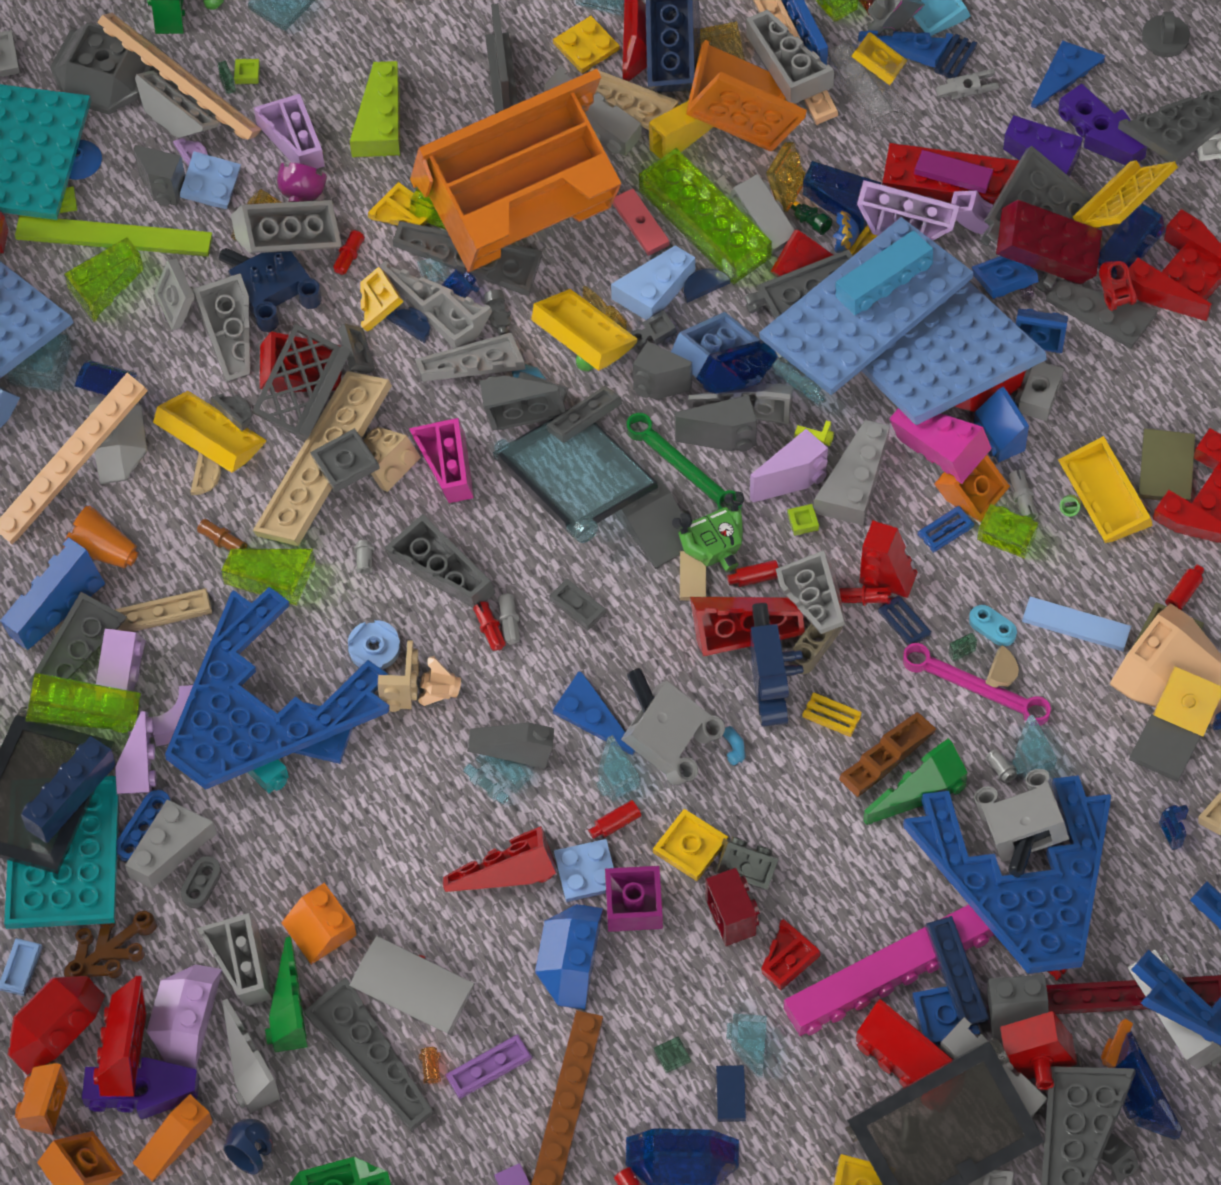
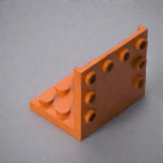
M705 40L701 44L686 115L768 151H773L805 119L807 110L797 106L795 103L786 101V97L769 71L709 45L710 41Z

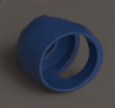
M240 1120L228 1132L224 1144V1152L230 1161L242 1171L251 1175L258 1174L263 1169V1161L260 1154L266 1156L271 1153L273 1147L272 1133L268 1126L260 1120ZM255 1142L261 1145V1149H256Z

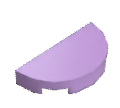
M185 138L173 141L175 148L188 167L194 151L208 155L206 148L199 141H185Z

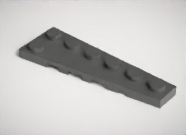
M399 221L393 238V246L526 296L530 295L542 258V251L511 244L501 249L500 259L468 273L448 232L445 230Z
M345 977L305 1009L304 1015L412 1132L433 1115L432 1109L408 1075L401 1061L395 1055L391 1045L379 1030L373 1017L366 1010L354 988L349 986V980Z

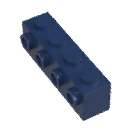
M91 736L85 743H81L72 758L60 766L55 777L50 782H46L41 788L39 795L24 807L21 816L26 830L48 843L116 766L112 750Z

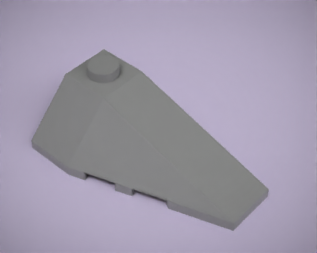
M241 274L194 288V301L226 382L249 375V296Z
M225 999L222 1003L234 1080L238 1091L234 1096L240 1108L247 1107L249 1113L252 1114L280 1099L275 1079L260 1052L256 1051L249 1034L244 1033L245 1030L228 999Z

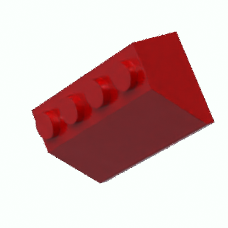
M135 976L112 994L109 1007L104 1009L106 1027L101 1028V1044L103 1046L98 1047L97 1063L99 1068H94L93 1076L94 1085H99L100 1096L134 1097L147 1015L142 976Z
M881 999L876 1002L856 1034L858 1049L866 1056L870 1054L878 1060L879 1067L887 1074L894 1073L900 1079L899 1083L902 1087L952 1060ZM966 1071L923 1094L920 1098L923 1105L930 1110L935 1108L941 1113L962 1091Z

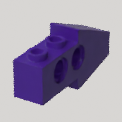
M1082 83L1060 98L1059 115L1065 122L1069 121L1075 127L1079 136L1085 137V149L1123 165H1127L1130 161L1137 160V162H1140L1145 158L1147 147L1118 129L1121 120L1128 119V121H1131L1123 109L1114 114Z
M142 1057L141 1068H138L135 1091L139 1088H147V1091L143 1095L134 1094V1097L100 1096L99 1085H94L93 1079L94 1068L99 1067H85L82 1101L85 1107H89V1110L94 1112H103L106 1108H117L120 1112L129 1113L137 1109L139 1118L145 1119L177 1107L189 1094L196 1100L198 1099L200 1078L197 1069Z

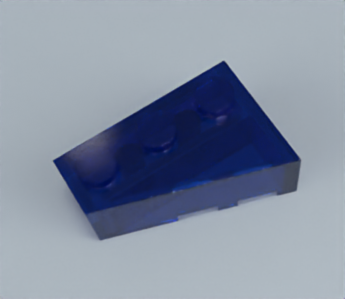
M812 161L803 179V196L837 216L838 212H847L857 222L859 233L861 234L867 226V222L857 206L863 180L881 184V182Z
M1141 203L1121 222L1100 250L1098 268L1100 269L1103 263L1109 261L1124 262L1129 268L1137 258L1142 259L1166 232L1163 216L1144 203ZM1113 266V268L1111 269V276L1115 278L1117 275V270Z

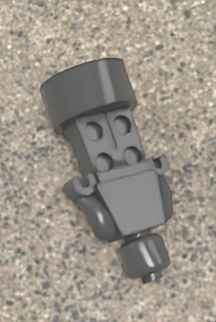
M500 289L488 291L484 294L485 304L490 306L492 310L488 320L491 322L492 327L498 329L499 336L507 334V326L511 324V311L505 312L503 291Z

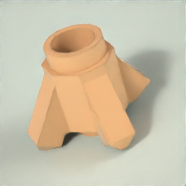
M435 656L429 657L427 665L430 669L428 672L423 673L420 688H423L424 692L419 695V703L426 706L443 699H450V697L457 698L461 686V678L456 677L454 673H450Z

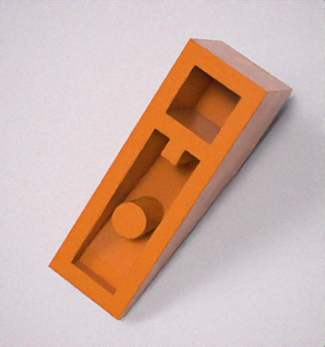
M189 1094L168 1115L134 1160L133 1164L153 1182L213 1124L210 1112Z

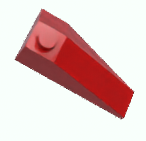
M542 826L509 840L511 846L504 851H497L494 848L487 852L488 855L484 857L482 863L478 864L477 861H471L444 876L443 888L445 892L527 885L535 882L542 883L551 879L556 874V865Z

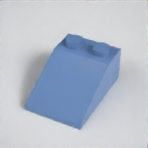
M723 312L679 332L671 352L691 361L692 374L698 381L707 385L725 375L752 351L761 340L726 312Z

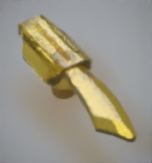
M583 286L582 298L627 331V321L612 305L606 306L605 302L594 291Z

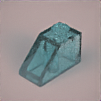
M1033 714L1027 718L1016 747L1014 759L1012 760L1013 765L1016 767V772L1018 774L1022 773L1024 778L1034 769H1044L1047 772L1054 770L1057 757Z
M613 735L607 738L598 769L599 781L596 782L603 796L608 795L612 802L640 787L638 773Z
M734 1013L733 1023H727L726 1040H731V1049L757 1077H763L767 1016Z

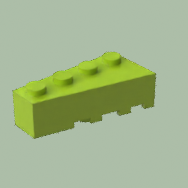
M398 61L373 62L349 141L352 157L400 155V77Z

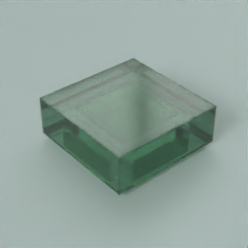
M226 60L219 62L217 65L219 77L226 94L236 92L234 79Z
M969 633L950 643L948 655L952 662L976 651L977 639L974 634Z
M679 1036L654 1047V1052L665 1073H669L691 1062Z

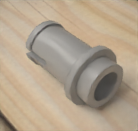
M360 540L354 547V552L357 553V573H360V570L361 574L373 572L372 553L375 547L369 540Z
M994 749L986 755L987 758L985 760L996 771L999 781L1009 783L1016 778L1015 765H1010L999 749Z

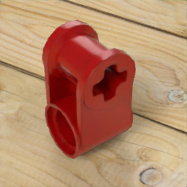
M1121 261L1103 263L1099 269V277L1108 309L1113 311L1121 305L1135 304L1136 293L1131 282L1128 266ZM1113 266L1117 270V275L1115 278H1112L1111 276V269L1113 268Z

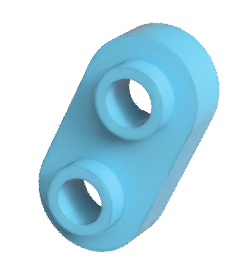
M978 605L971 610L969 623L980 634L999 646H1009L1015 641L1017 635L1016 626L1007 618L986 605ZM984 614L987 617L982 619L978 615ZM1006 629L1008 632L1002 633L999 630Z

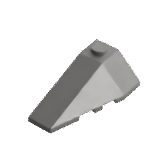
M767 383L689 395L688 409L749 395L757 420L789 424L793 386H787L782 383Z
M824 550L776 569L782 591L820 634L846 625L835 572Z

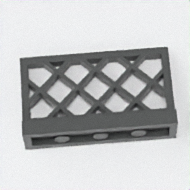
M498 3L491 4L493 34L485 35L495 114L518 104L509 32L502 33Z
M295 323L251 413L296 435V439L305 442L313 430L351 349L344 345L340 347ZM297 332L307 338L309 346L300 349L296 348L293 339ZM291 345L293 351L287 352ZM325 346L331 349L332 353L328 359L319 361L315 348ZM311 349L315 363L303 366L298 353ZM294 355L299 368L286 371L283 364L284 357ZM326 363L324 369H322L321 365ZM317 366L320 377L317 381L309 383L304 370ZM279 368H280L281 371H282V373L277 374V372H278V370H279ZM300 371L304 385L292 388L288 375ZM283 376L288 390L275 393L272 382L274 379ZM314 385H315L314 390H313V392H312L310 386H314ZM306 388L309 400L298 405L294 391ZM268 390H270L271 395L266 396ZM289 393L294 406L281 410L277 397ZM273 398L277 412L268 414L259 409L263 401ZM305 407L304 410H303V412H302V414H301V411H300L299 408ZM296 411L299 419L296 427L286 423L283 413Z

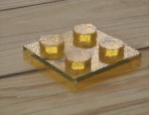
M785 142L766 172L774 198L781 203L784 212L789 211L807 181V176L801 165L800 155L796 150L794 142Z

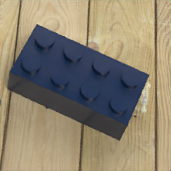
M646 0L648 88L657 93L691 90L701 48L699 0Z

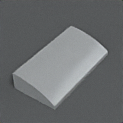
M376 936L349 986L447 1034H451L475 983Z

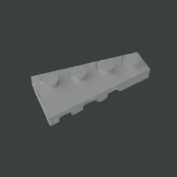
M512 333L415 359L422 381L525 369L524 360Z

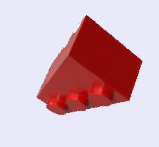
M872 520L862 546L859 583L867 585L868 588L890 587L892 594L908 598L918 572L911 567L912 559L905 553L906 545L898 528Z

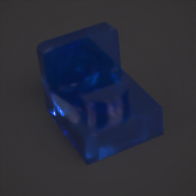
M457 269L442 284V286L453 290L454 294L466 298L472 291L478 292L480 290L475 284L477 279L468 271L461 272Z
M1178 805L1170 806L1161 814L1159 824L1171 850L1181 848L1184 843L1186 830L1183 823L1178 821L1186 819L1189 811L1187 805L1180 807Z

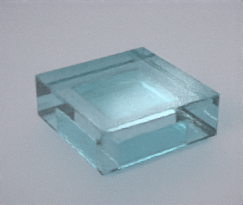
M432 258L417 262L423 278L433 282L448 279V273L443 262Z

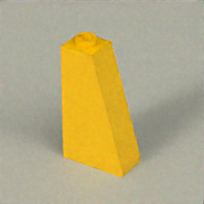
M689 100L649 122V150L665 164L714 127L686 115Z

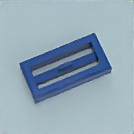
M957 506L919 530L917 535L924 540V543L934 553L972 529L975 523L960 506ZM959 514L960 518L946 525L931 537L927 535ZM965 522V524L934 543L935 540Z

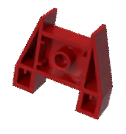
M1181 209L1167 224L1164 241L1180 251L1162 272L1142 259L1137 258L1128 268L1136 293V299L1140 302L1207 321L1212 305L1207 299L1221 284V243L1202 221Z
M1209 428L1196 447L1194 459L1214 471L1192 503L1168 489L1154 511L1153 520L1176 533L1221 543V434Z

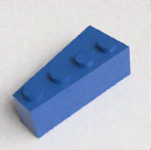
M69 537L63 543L65 548L58 556L53 555L48 561L50 566L42 576L39 577L37 575L31 582V589L26 595L21 594L0 620L8 635L27 651L67 617L80 592L91 597L105 585L87 550Z

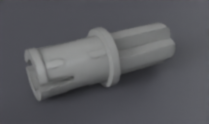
M507 593L498 597L501 613L499 623L503 627L505 642L509 645H514L520 641L517 623L520 619L519 615L516 614L515 597L513 594Z

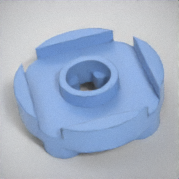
M374 620L375 623L366 624L364 622L359 624L352 630L348 638V652L353 663L360 668L367 660H370L382 670L390 667L397 660L401 647L395 628L380 620ZM379 642V649L370 650L369 643L375 644Z

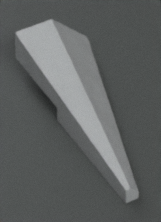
M385 261L379 265L392 284L417 310H420L427 317L428 322L453 348L467 345L479 337L492 313L490 306L479 305L470 297L463 298L454 294L453 290L421 277L419 279L412 276L405 269L398 270L391 267L389 262Z

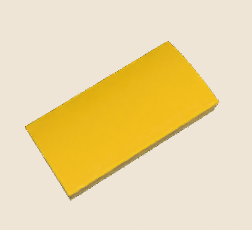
M572 289L565 290L533 305L531 320L598 371L617 361L637 343L638 339Z
M186 391L157 406L153 420L154 424L231 473L246 464L266 442V439L248 428L241 431L218 409L190 391Z
M1104 436L1058 459L1105 543L1116 541L1153 526L1149 513Z

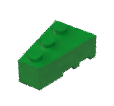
M147 0L148 6H152L155 34H184L182 16H185V9H182L184 0Z

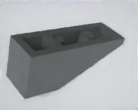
M530 722L473 728L469 731L467 752L545 768L553 748L554 728Z

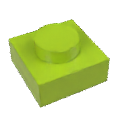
M235 59V84H259V59Z
M74 186L66 188L59 213L77 211Z
M812 504L787 509V516L794 536L819 531V523Z

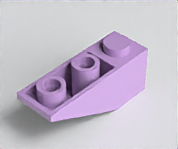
M141 711L116 765L117 794L150 793L152 787L157 784L156 771H151V760H155V746L150 744L149 734L154 732L153 717H149L146 711Z

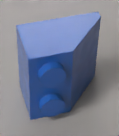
M1018 308L1016 325L1044 351L1063 352L1068 316L1059 313H1045L1034 309Z
M1004 387L999 388L975 411L973 423L984 428L992 448L988 455L990 457L994 456L998 463L1025 451L1029 424Z

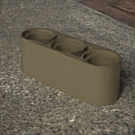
M811 623L792 649L794 651H802L803 657L809 660L800 661L796 659L791 661V665H803L804 672L801 674L810 673L839 635L843 626L820 634ZM813 638H821L822 641L816 642V641H813L812 639H813Z

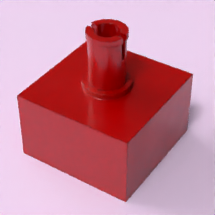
M1053 1011L1000 1027L1005 1057L1027 1079L1035 1077L1036 1087L1040 1090H1047L1054 1086L1051 1067H1071L1077 1065L1073 1036Z

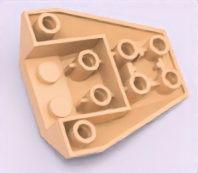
M1169 604L1158 613L1128 652L1111 680L1110 685L1131 700L1157 707L1174 666L1221 686V654L1192 617L1174 605ZM1221 698L1209 724L1213 725L1221 714Z

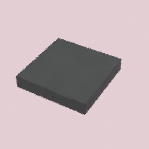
M355 428L310 452L313 460L335 493L380 469L379 463Z
M1151 714L1129 760L1179 782L1200 740V735Z

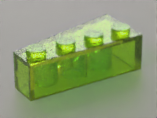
M35 673L25 721L110 729L120 733L132 732L136 723L141 693Z

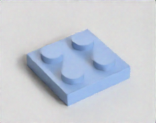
M194 151L180 191V197L213 207L227 209L241 164Z
M606 839L554 850L566 902L606 893L605 868H614Z

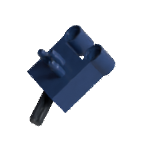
M228 248L220 251L219 260L233 266L232 269L228 270L229 277L241 274L249 296V310L254 315L257 327L261 331L271 332L278 327L279 319L276 306L296 295H299L300 304L306 309H314L320 305L322 297L319 283L309 277L291 251L265 252L252 258Z
M756 603L752 605L754 627H751V667L759 715H761V727L788 724L785 698L789 697L787 676L801 674L804 670L803 665L785 666L784 662L802 659V651L791 650L782 652L778 625H770L768 604Z

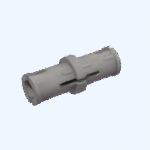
M1015 470L1008 477L1014 490L1013 499L1014 502L1018 503L1022 520L1024 522L1029 521L1028 516H1030L1031 520L1037 519L1039 515L1033 502L1034 493L1028 486L1025 472L1019 470L1018 476L1017 470Z

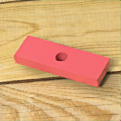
M633 188L615 197L612 203L648 256L670 246L669 239Z

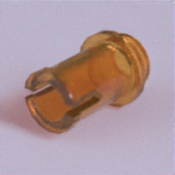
M436 1047L421 1049V1054L418 1057L422 1061L423 1083L441 1082L438 1060L441 1057V1053L437 1051Z

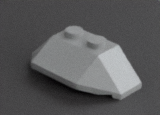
M153 70L136 74L135 80L144 112L151 116L156 123L166 128L171 135L180 138L218 127L219 121L216 119V115L210 110L200 107L197 104V100L191 95L182 93L174 82L159 77V74Z
M107 395L90 397V414ZM136 404L94 452L100 484L126 481L130 473L146 454L147 446L141 405Z

